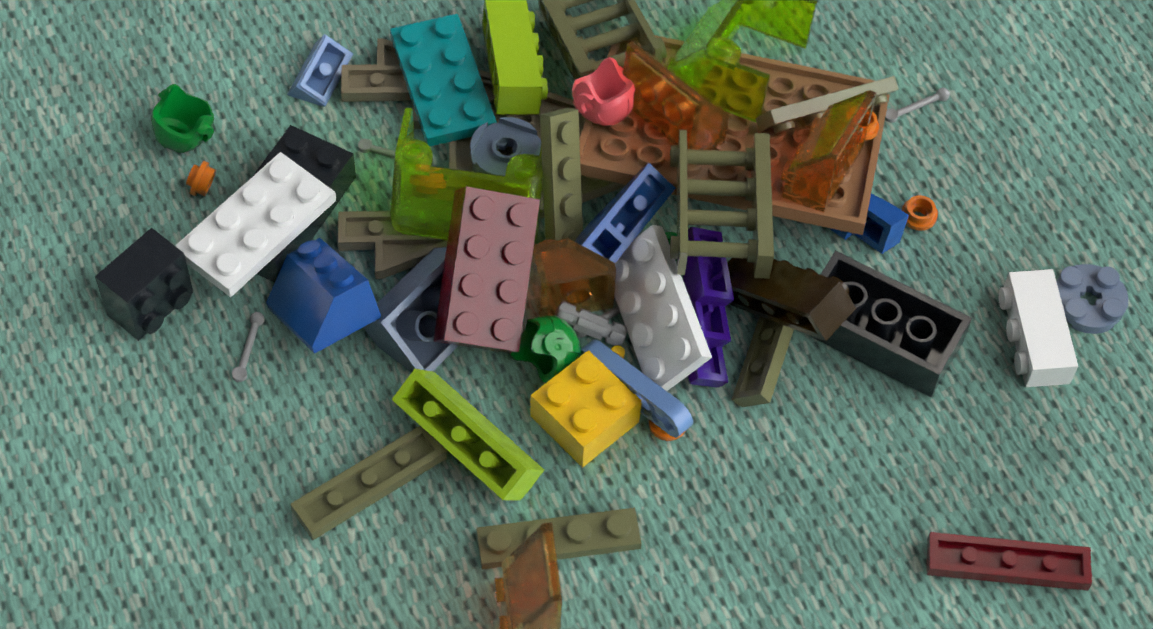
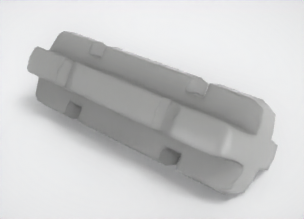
M561 302L556 308L554 316L565 320L568 324H572V328L576 331L599 340L604 337L606 338L605 342L614 346L621 345L626 338L627 327L613 321L612 324H609V319L580 308V311H577L575 305L567 302Z

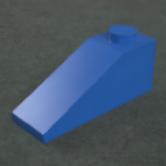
M647 163L595 216L566 252L592 276L609 271L676 188L650 163Z

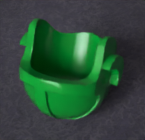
M176 84L168 86L158 94L161 100L151 113L152 129L157 142L164 148L185 153L192 151L203 141L205 143L209 141L214 133V115L207 101L186 93Z
M546 315L527 320L521 334L519 352H511V356L516 361L532 363L537 368L540 379L547 383L579 358L581 347L576 332L565 320L556 316Z

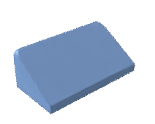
M324 34L314 44L287 95L325 107L341 78L342 65H348L353 53Z

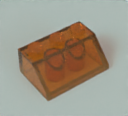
M633 41L628 43L623 75L631 80L635 86L632 111L674 145H678L679 130H687V149L712 150L725 143L730 115L656 56Z
M869 90L829 105L821 118L815 117L808 133V139L802 138L795 152L794 161L788 159L783 168L780 178L781 181L785 182L783 198L819 212H825L864 148L876 92Z

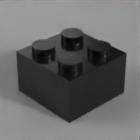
M152 227L95 276L107 316L138 341L147 333H155L163 324L164 318L174 309L183 308L189 302L193 293L184 253Z

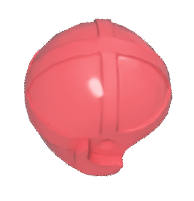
M614 58L604 59L594 72L576 79L572 86L573 104L578 109V113L585 119L602 126H610L621 122L630 114L633 108L634 83L623 75L621 71L624 69L618 65Z

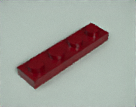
M930 532L927 538V575L1088 591L1092 585L1091 547Z

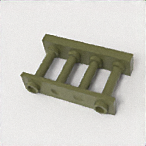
M538 0L541 15L574 81L594 72L604 60L595 61L594 58L588 59L589 52L636 37L642 47L610 57L614 58L622 68L649 59L656 74H664L663 58L667 57L665 44L661 37H655L635 0H616L618 2L616 4L572 17L571 14L566 16V9L594 0ZM625 16L630 24L586 39L582 36H576L578 30Z
M679 130L678 145H671L670 167H677V236H671L670 259H677V275H685L688 256L747 258V262L754 263V278L769 279L774 259L770 134L754 133L752 148H746L745 152L687 149V130ZM687 164L742 166L745 170L751 171V178H746V181L687 179ZM688 194L743 196L745 200L752 201V208H747V212L688 209ZM688 225L746 227V231H753V239H748V243L689 241Z

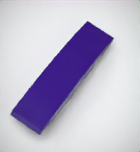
M690 227L688 229L689 241L723 242L722 232L697 227ZM688 256L683 282L712 355L710 360L688 375L689 384L719 388L728 383L722 347L731 342L725 306L734 301L727 259L724 257Z

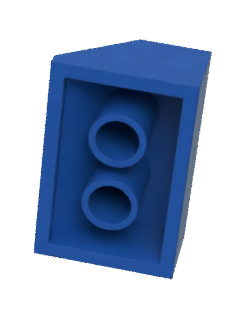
M321 238L301 244L297 250L286 256L266 301L270 311L314 354L382 317L368 279Z

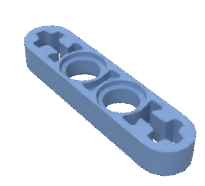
M593 339L581 349V355L589 350L642 401L641 414L666 433L677 438L693 425L692 416L683 403L602 342Z

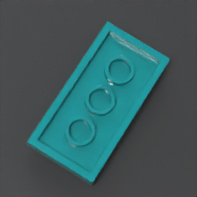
M458 14L390 28V37L427 147L472 137L474 132L486 122H488V126L497 123Z

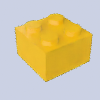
M588 350L531 394L530 416L583 468L639 423L642 401Z

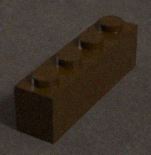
M731 258L727 262L734 301L729 303L731 306L827 341L856 309L848 295L849 289L847 285L837 277L832 276L829 278L818 274L810 268L802 269L786 260L779 261L773 259L770 278H754V263L747 262V258Z

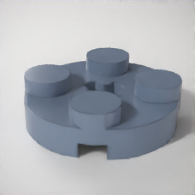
M514 117L499 118V123H493L489 126L488 122L481 125L474 132L470 142L473 171L492 183L509 185L515 188L525 185L527 179L536 174L542 164L541 140L537 136V130L530 123ZM507 146L513 148V154L502 155L498 151V149L505 150Z
M1092 264L1068 266L1062 270L1056 281L1066 321L1072 324V328L1077 331L1090 334L1107 332L1120 322L1127 310V290L1120 281L1119 273L1112 267H1100ZM1085 292H1089L1098 299H1096L1094 305H1090L1087 299H1081L1080 296H1084Z

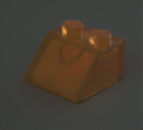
M569 238L561 240L548 239L539 244H534L530 269V286L539 317L546 315L554 316L556 308L561 302L575 305L577 311H580V308L590 312L613 308L616 281V266L614 262Z

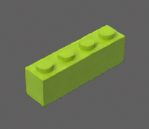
M484 0L482 29L496 114H539L541 100L547 99V78H541L543 75V56L537 55L539 51L538 33H533L535 15L534 11L528 10L527 0Z
M414 369L391 399L502 500L520 501L544 472V469L434 371Z

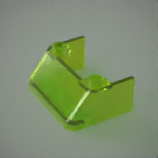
M721 0L707 9L667 66L664 80L666 87L677 94L757 123L755 118L762 115L770 75L739 64L741 49L732 39L739 28L743 26L805 49L808 45L817 1Z
M405 108L394 159L390 206L391 223L394 229L402 234L448 240L454 192L468 186L540 199L535 242L538 236L544 203L542 148H540L539 155L519 154L510 159L506 167L505 176L433 167V154L430 146L424 141L414 139L413 108Z

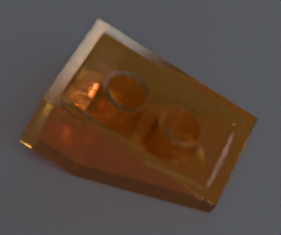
M552 522L543 523L502 561V577L494 578L496 602H504L506 615L498 616L499 629H561L562 595Z

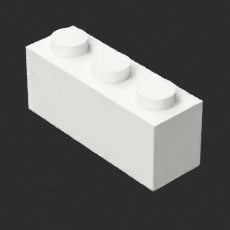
M1053 269L1009 272L1004 287L999 289V304L1002 310H1007L1009 317L1006 324V332L1009 342H1015L1017 350L1014 356L1016 373L1023 375L1025 387L1070 384L1077 371L1078 363Z

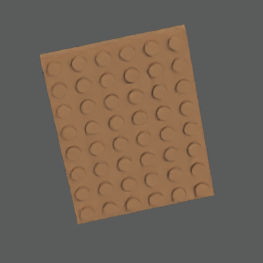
M655 35L656 38H662L666 47L667 57L663 58L664 74L657 75L649 59L623 67L624 70L621 72L635 86L633 108L630 114L621 122L610 126H602L587 119L585 120L579 138L581 175L626 185L647 163H650L676 188L672 195H677V167H670L671 145H678L679 130H687V149L745 152L746 148H752L754 133L770 134L773 216L863 235L888 102L872 108H867L866 103L856 105L857 108L871 110L877 116L879 131L877 136L870 140L857 141L848 136L842 127L844 118L847 115L837 117L835 111L827 113V119L806 126L804 120L795 122L796 128L783 133L775 134L773 129L760 132L755 118L769 110L874 82L875 80ZM637 37L611 45L607 57L642 46ZM687 164V179L746 181V178H751V171L745 170L742 166ZM688 194V198L742 210L752 208V201L745 200L743 196Z

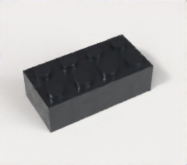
M292 125L288 127L254 175L281 152L335 191L336 201L257 273V275L274 283L286 256L297 250L301 244L313 239L356 178L354 153Z
M835 250L820 275L829 278L834 276L842 280L849 289L848 295L856 309L827 341L814 336L811 337L932 397L963 344L972 318Z

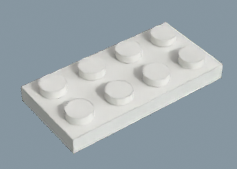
M280 152L175 246L184 253L186 263L231 298L336 201V193Z
M651 225L634 239L606 274L627 327L642 373L668 391L710 360L712 355L681 275H677L675 259H670V245L662 226Z

